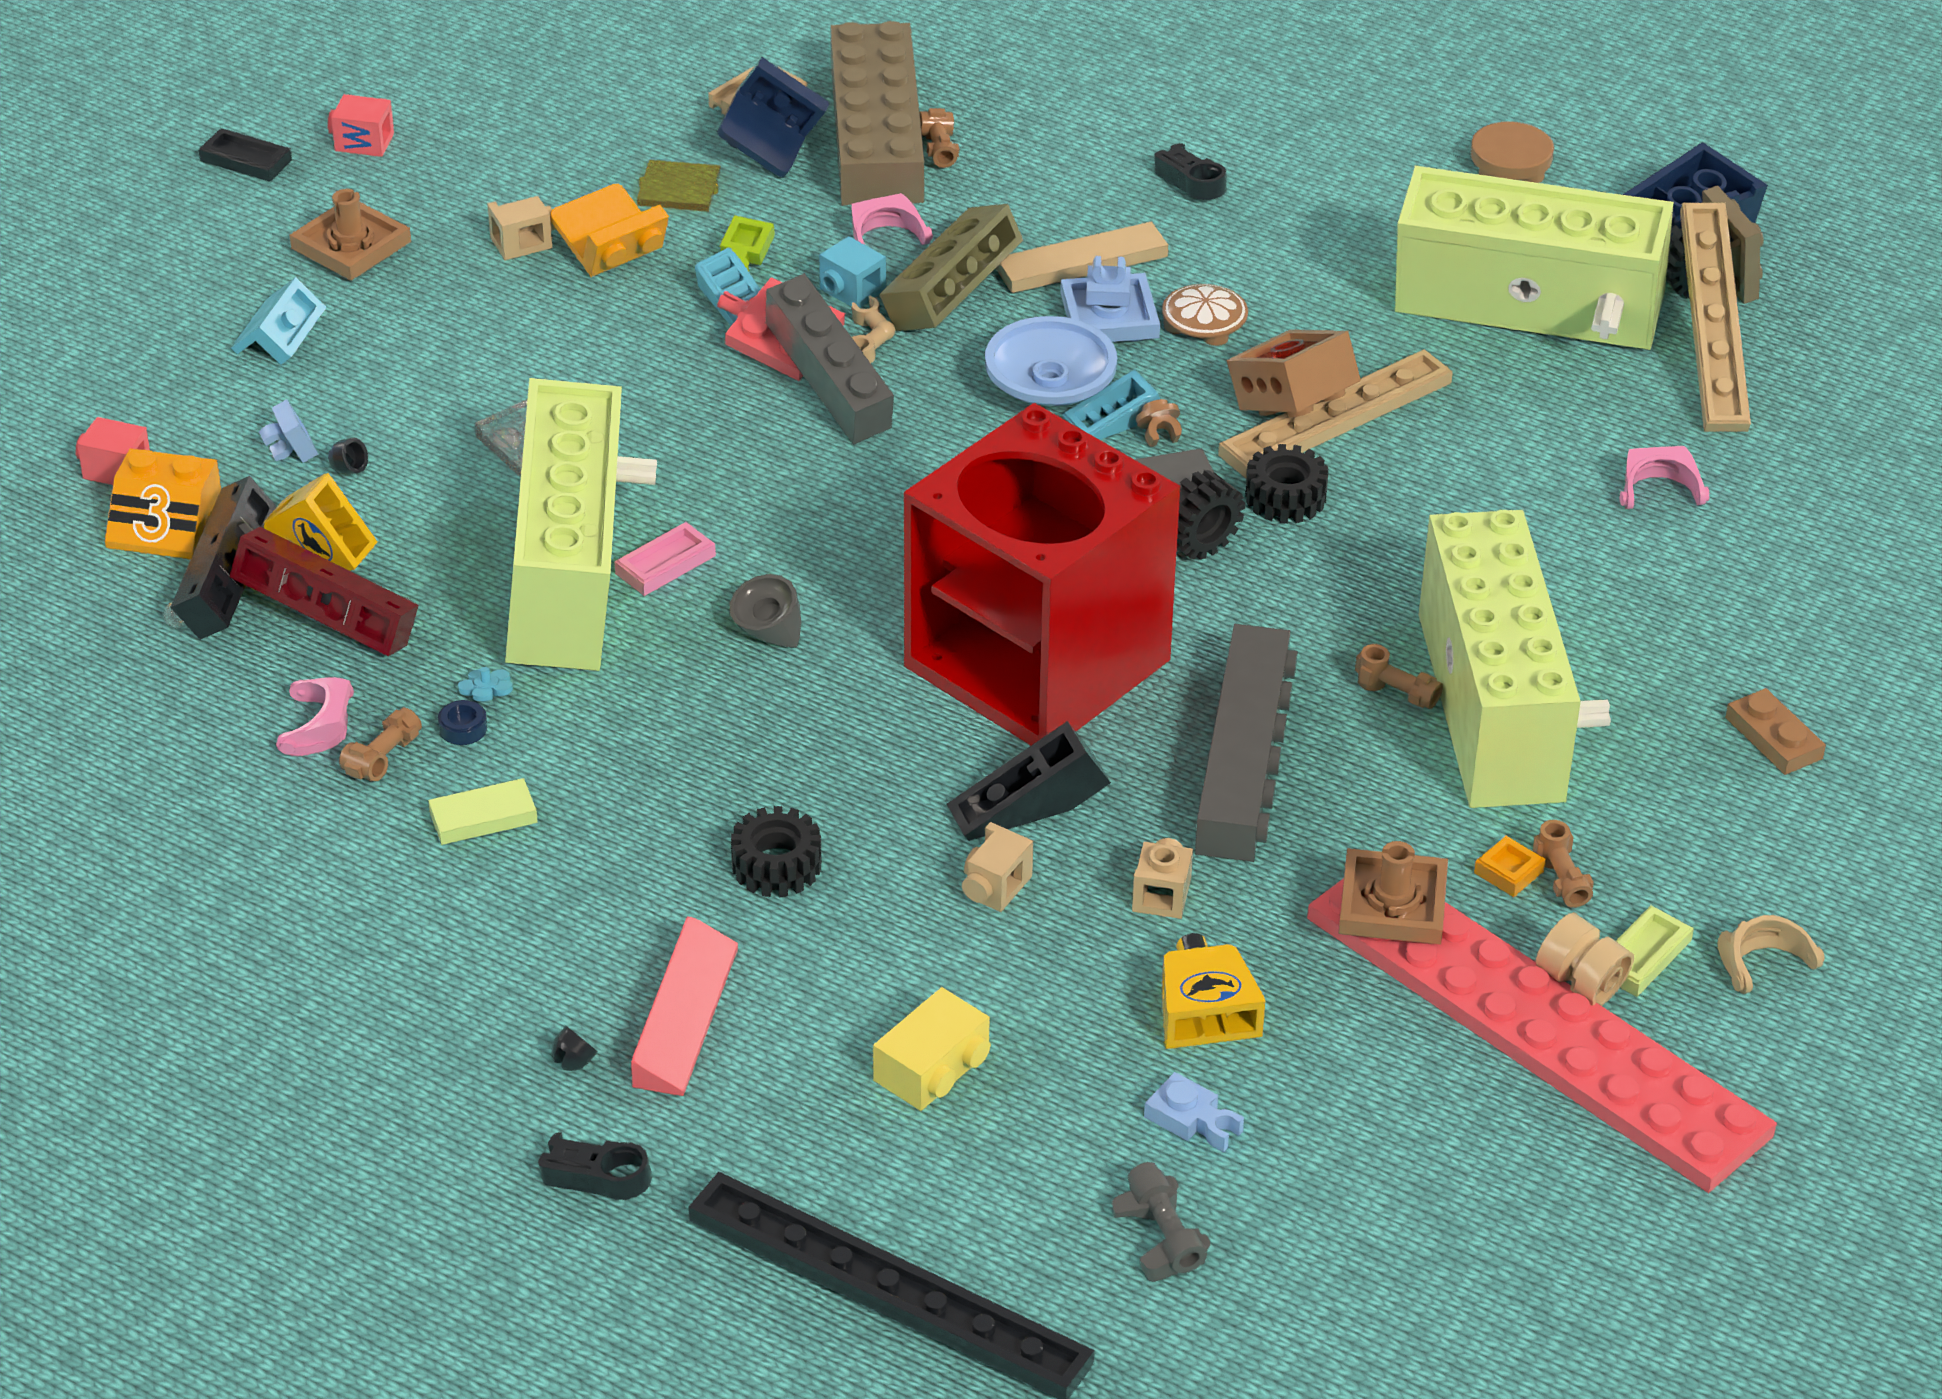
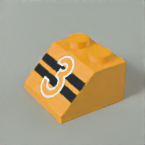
M130 448L114 476L105 536L106 548L191 559L221 491L217 460Z

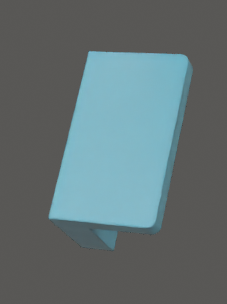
M295 277L264 301L231 349L238 354L256 341L281 365L292 357L324 312L326 306Z

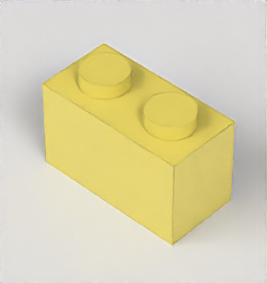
M941 987L873 1044V1081L919 1111H922L937 1097H944L951 1090L955 1081L970 1068H976L984 1062L991 1046L989 1042L990 1017Z

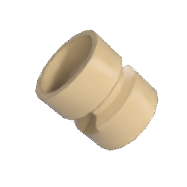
M1572 912L1563 917L1544 939L1536 957V966L1546 970L1558 982L1572 981L1570 989L1572 992L1585 996L1592 1006L1596 1003L1602 1006L1613 997L1626 980L1633 966L1634 954L1609 936L1599 939V929L1578 914Z

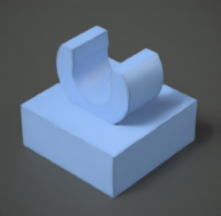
M1095 256L1093 265H1088L1086 305L1129 306L1131 267H1126L1124 257H1118L1117 266H1101V256Z
M286 399L272 407L278 423L264 426L259 433L266 446L276 440H280L269 447L274 459L278 461L287 458L293 449L302 463L317 456L318 452L306 427L289 401Z

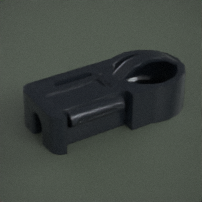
M1178 143L1170 146L1169 151L1160 150L1154 154L1155 174L1183 190L1190 197L1199 200H1212L1221 197L1227 191L1226 168L1209 158L1200 159L1185 150V144Z
M562 1132L553 1134L548 1142L550 1153H542L538 1160L542 1180L545 1185L604 1195L615 1200H627L639 1196L647 1190L652 1181L647 1152L640 1145L632 1142L606 1140L603 1146L566 1140L563 1139ZM623 1165L639 1167L636 1172L625 1177H615L609 1173Z

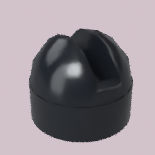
M354 437L342 439L332 446L328 454V461L331 468L338 474H357L365 470L368 464V452L360 439Z
M566 1025L555 1037L551 1045L553 1061L555 1063H562V1069L566 1071L582 1069L598 1052Z

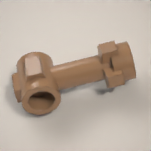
M929 108L928 111H919L921 135L926 136V139H932V143L927 145L928 156L933 158L934 163L938 167L947 168L952 166L956 162L957 157H959L960 150L959 145L952 143L950 140L954 131L953 113L946 112L943 108Z
M1379 644L1367 645L1356 656L1355 671L1359 673L1358 684L1363 689L1378 691L1388 684L1409 694L1408 702L1416 706L1432 709L1437 704L1442 694L1443 684L1437 681V678L1421 672L1416 677L1390 665V653L1384 646Z
M408 708L396 709L382 722L384 731L367 746L358 742H350L343 748L339 758L340 767L345 770L347 775L361 780L364 778L371 782L379 781L383 778L388 768L386 754L396 745L405 747L419 735V731L422 728L419 717Z
M1560 820L1545 821L1540 827L1539 835L1534 837L1532 850L1546 859V868L1555 870L1559 878L1554 880L1553 890L1556 896H1562L1568 907L1576 908L1583 906L1593 896L1594 882L1590 874H1582L1579 867H1575L1569 855L1572 851L1574 839L1570 828Z

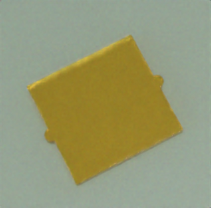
M649 160L644 177L639 178L640 190L637 197V206L655 207L661 205L662 208L709 212L714 194L719 193V184L717 182L720 175V165Z

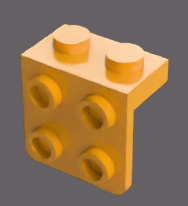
M620 184L609 185L552 209L550 214L551 223L590 277L662 248L669 219L668 214L661 205L641 212Z

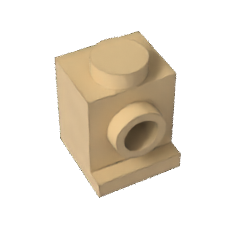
M538 196L500 206L496 202L487 203L490 238L504 260L552 248L551 231L556 229L550 221L552 208L549 205L544 206Z
M990 822L985 827V842L980 848H973L965 861L964 873L967 877L962 882V889L965 895L976 903L984 904L1002 912L1032 877L1033 840Z
M1163 838L1156 843L1143 842L1138 867L1134 873L1132 912L1182 919L1191 881L1193 849L1184 848L1180 842L1171 838ZM1148 886L1173 889V896L1147 892Z

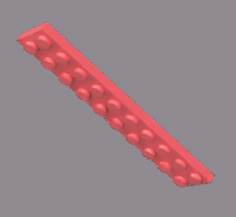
M1344 878L1308 905L1307 919L1707 1193H1710L1774 1137L1777 1122L1600 1004L1596 1003L1592 1006L1585 996L1572 992L1570 990L1571 985L1565 981L1558 982L1546 970L1536 966L1535 961L1446 902L1441 945L1338 934Z

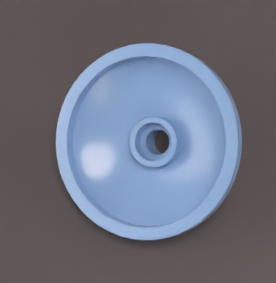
M1040 316L1019 320L998 331L986 347L985 368L988 376L997 387L1020 401L1030 404L1036 403L1041 406H1063L1084 401L1108 386L1116 373L1117 352L1114 344L1106 334L1086 322L1067 317Z

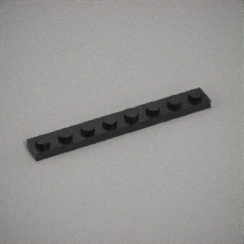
M719 1171L688 1206L690 1222L1057 1399H1069L1094 1365L1095 1350Z

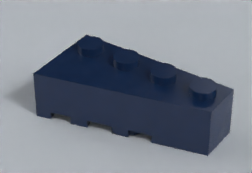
M1702 142L1623 195L1673 202L1671 228L1676 225L1681 229L1680 210L1682 203H1703V191L1715 186H1719L1730 199H1734L1742 213L1752 223H1756L1768 185Z

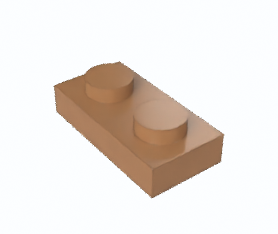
M1767 688L1728 703L1725 718L1784 775L1823 759L1826 744Z

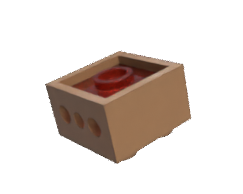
M1290 329L1226 360L1239 409L1259 411L1261 416L1272 415L1278 412H1287L1289 417L1306 415L1314 410V404L1320 401L1338 399L1346 394V388L1361 381L1348 331Z

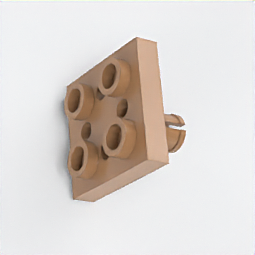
M353 189L336 191L332 196L334 207L290 234L291 249L351 281L411 242L409 227L360 202L359 193H354Z
M1402 841L1387 843L1383 847L1382 852L1347 848L1338 934L1441 945L1448 859L1415 855L1413 847Z

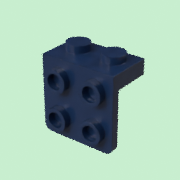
M761 57L738 87L717 129V133L730 146L737 148L758 162L764 169L773 172L779 177H785L791 170L805 137L825 114L830 102Z

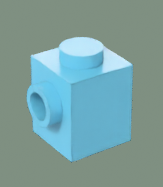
M846 237L819 254L820 289L852 307V302H854L861 308L869 303V296L876 298L886 288V256L852 237Z

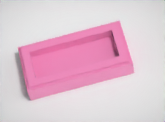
M684 522L614 561L615 574L643 596H646L715 557V543L690 524Z

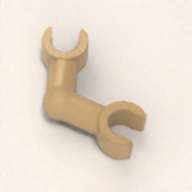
M869 296V309H861L852 302V318L857 325L869 326L872 330L867 335L853 336L852 339L869 362L872 363L876 356L875 350L894 336L895 327L880 314L878 299Z

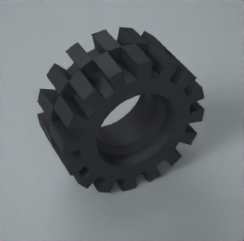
M1278 444L1277 451H1274L1271 446L1265 447L1263 454L1257 451L1253 454V460L1249 459L1247 464L1245 497L1248 507L1253 506V512L1257 515L1265 512L1264 519L1272 521L1275 516L1280 517L1279 523L1284 524L1288 523V518H1294L1295 523L1303 522V515L1309 519L1316 517V511L1321 512L1324 508V503H1326L1329 470L1328 466L1324 465L1325 460L1321 456L1315 458V451L1311 449L1302 453L1301 446L1294 445L1293 450H1286V444Z
M1204 470L1203 474L1199 471L1192 474V481L1184 478L1180 482L1182 488L1180 489L1177 548L1194 560L1196 557L1199 560L1206 559L1207 552L1210 555L1218 553L1217 546L1220 544L1225 547L1229 543L1227 536L1230 533L1233 535L1237 533L1239 528L1235 526V523L1242 522L1244 514L1240 512L1245 509V502L1242 500L1244 498L1243 495L1210 470Z
M774 806V813L767 814L765 807L757 809L756 818L750 813L743 816V824L737 822L734 826V834H731L733 874H736L737 882L740 885L747 882V890L755 893L759 887L762 888V896L771 897L772 890H779V897H787L789 888H793L795 893L798 894L804 891V883L811 886L816 881L815 875H820L822 863L821 835L817 823L812 824V817L807 814L799 819L798 809L790 808L788 814H784L782 806ZM774 848L790 850V852L781 855L763 853L765 850Z

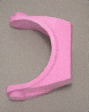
M902 193L852 204L854 239L864 244L862 235L874 228L885 226L900 227L911 231L917 236L922 245L929 244L930 240L933 239L931 228L926 227L914 205Z
M1685 446L1629 449L1624 491L1620 492V504L1625 506V509H1633L1634 507L1633 485L1640 480L1650 477L1668 478L1685 485L1692 492L1697 505H1705L1706 501H1709V488L1704 487L1696 462Z
M327 677L293 682L289 690L290 696L300 702L323 703V706L318 714L302 727L280 734L277 738V749L287 755L304 756L323 752L338 745L346 738L348 724L346 709L349 699L354 694L350 681L342 678Z

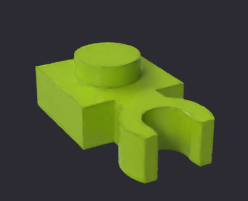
M734 215L720 244V251L731 248L750 273L749 263L761 265L775 236L774 224Z

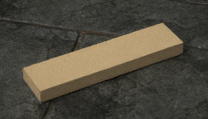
M1151 221L1009 254L996 267V270L1011 293L1059 283L1061 279L1087 276L1088 265H1093L1095 256H1101V266H1117L1118 257H1124L1126 267L1168 257V244Z

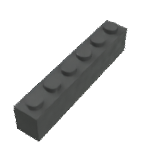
M1234 624L1197 817L1195 855L1254 862L1257 842L1267 843L1270 814L1262 812L1263 808H1273L1276 780L1268 779L1269 775L1278 776L1281 747L1274 746V743H1284L1287 714L1280 713V710L1289 711L1292 694V682H1287L1285 679L1295 678L1298 651L1289 650L1291 630Z

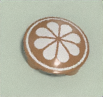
M1212 284L1184 286L1173 291L1164 300L1162 306L1164 329L1172 334L1182 333L1191 337L1203 338L1205 343L1212 346L1223 345L1228 342L1229 334L1237 331L1245 324L1248 317V307L1240 295L1222 286Z

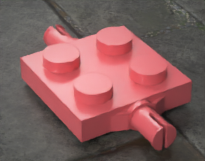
M771 277L758 294L748 301H744L728 291H724L718 300V308L738 316L725 333V345L800 381L803 377L802 373L765 323L766 289L782 282ZM829 306L844 326L845 313Z

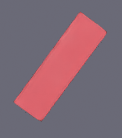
M687 916L632 1057L633 1088L684 1096L738 951L737 942L693 917Z

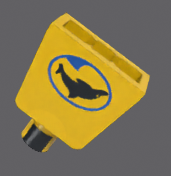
M329 473L321 475L288 495L264 521V529L349 571L355 570L378 542Z
M1190 933L1181 937L1176 944L1177 951H1170L1163 956L1162 1006L1166 1049L1263 1037L1265 998L1238 949L1230 944L1208 947L1205 937L1198 933Z

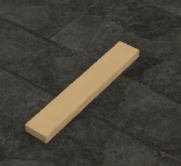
M1682 203L1680 215L1704 432H1748L1751 421L1726 203Z
M1425 349L1361 378L1360 382L1345 389L1346 394L1335 400L1320 401L1314 404V410L1306 415L1289 417L1286 412L1219 443L1218 456L1246 478L1249 459L1253 460V454L1257 451L1263 454V449L1268 446L1277 451L1278 444H1286V450H1293L1294 445L1301 446V452H1305L1451 384L1453 371Z

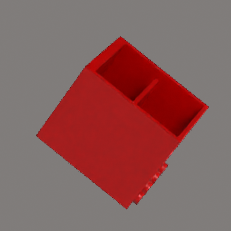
M1031 404L904 491V667L1030 746L1066 721L1071 724L1075 731H1078L1171 660L1180 485L1038 404Z

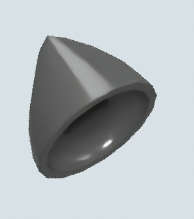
M774 574L756 576L744 582L734 592L730 601V615L739 628L762 641L774 645L797 647L801 630V609L796 589L790 580L781 575Z

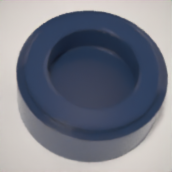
M458 700L447 704L438 714L441 737L454 745H469L479 741L487 732L485 709L480 704L469 700Z

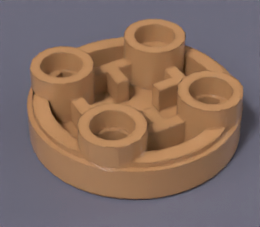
M1511 121L1492 123L1479 129L1472 138L1471 159L1479 168L1478 175L1541 183L1544 180L1545 172L1553 161L1554 144L1552 139L1541 129L1529 124Z

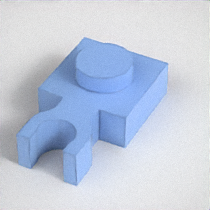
M1176 1072L1145 1102L1144 1118L1186 1141L1198 1132L1205 1136L1207 1142L1212 1147L1223 1153L1228 1148L1229 1134L1222 1131V1129L1229 1130L1239 1136L1243 1132L1244 1117L1231 1110L1217 1109V1094Z

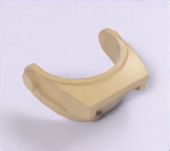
M1763 915L1753 918L1748 922L1742 921L1733 933L1729 931L1721 932L1717 942L1722 962L1732 977V985L1736 991H1740L1742 994L1749 993L1753 989L1752 978L1742 960L1744 955L1753 950L1777 948L1788 951L1801 958L1812 970L1821 967L1825 960L1822 949L1816 946L1802 927L1791 920L1776 915Z

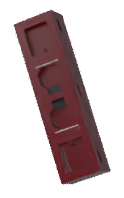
M258 527L240 537L230 578L388 657L407 646L419 607L410 598L400 596L295 544L291 539L280 537L262 527Z

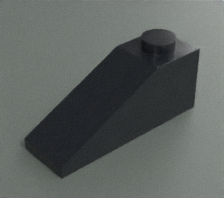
M1066 721L948 802L947 806L963 835L970 841L984 837L985 827L990 822L1003 828L1011 829L1071 811L1111 782L1093 752L1071 724Z

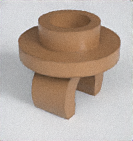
M1165 399L1154 400L1145 404L1142 407V412L1136 417L1138 427L1146 429L1145 439L1150 447H1155L1159 441L1157 429L1167 430L1172 443L1178 442L1181 436L1182 428L1177 420L1180 410L1177 404L1168 403Z

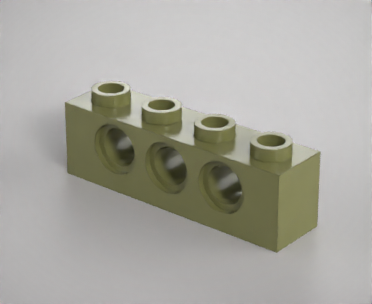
M1008 203L968 208L879 294L895 327V331L936 328L1023 241Z

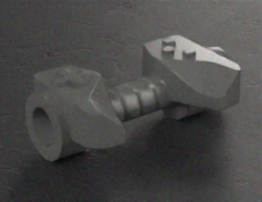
M1152 1162L1141 1163L1134 1167L1128 1175L1130 1191L1113 1199L1112 1210L1114 1218L1134 1216L1155 1220L1163 1232L1165 1239L1140 1257V1266L1147 1280L1155 1282L1178 1273L1191 1272L1205 1263L1207 1250L1211 1242L1208 1236L1201 1234L1198 1228H1184L1176 1213L1177 1189L1179 1187L1177 1180L1173 1176H1165L1163 1171Z

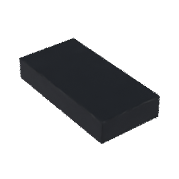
M220 128L199 148V157L202 162L271 182L292 161L291 149L224 128Z

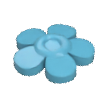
M482 667L481 669L469 672L468 679L458 683V689L460 694L473 696L475 701H489L493 699V695L505 696L513 691V684L510 681L511 677L508 671L498 669L490 674L488 667Z

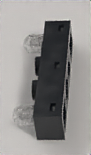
M250 476L221 489L212 512L208 513L203 520V533L174 600L165 607L163 612L167 625L175 629L187 626L200 640L229 627L246 586L230 578L240 537L258 527L264 528V521L277 507Z

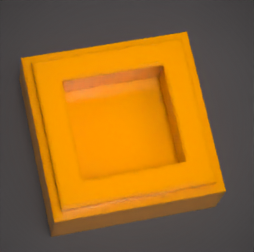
M1504 836L1475 861L1474 873L1512 897H1515L1544 872L1546 859L1508 836Z

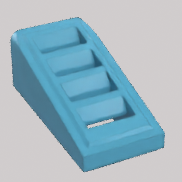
M726 248L695 265L698 287L730 326H732L738 316L717 306L723 292L728 291L730 294L748 301L755 297L761 289L731 248Z
M1134 369L1105 387L1099 393L1064 412L1062 416L1064 420L1101 440L1138 426L1136 417L1142 412V407L1151 401L1159 400L1160 397L1159 393ZM1106 413L1108 416L1102 419L1099 414ZM1090 418L1094 424L1087 427L1082 421Z

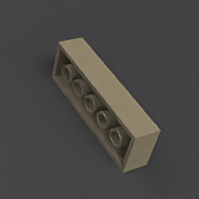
M887 21L882 24L847 22L842 25H830L831 71L841 205H852L853 203L900 193L905 195L911 203H924V155L911 24Z

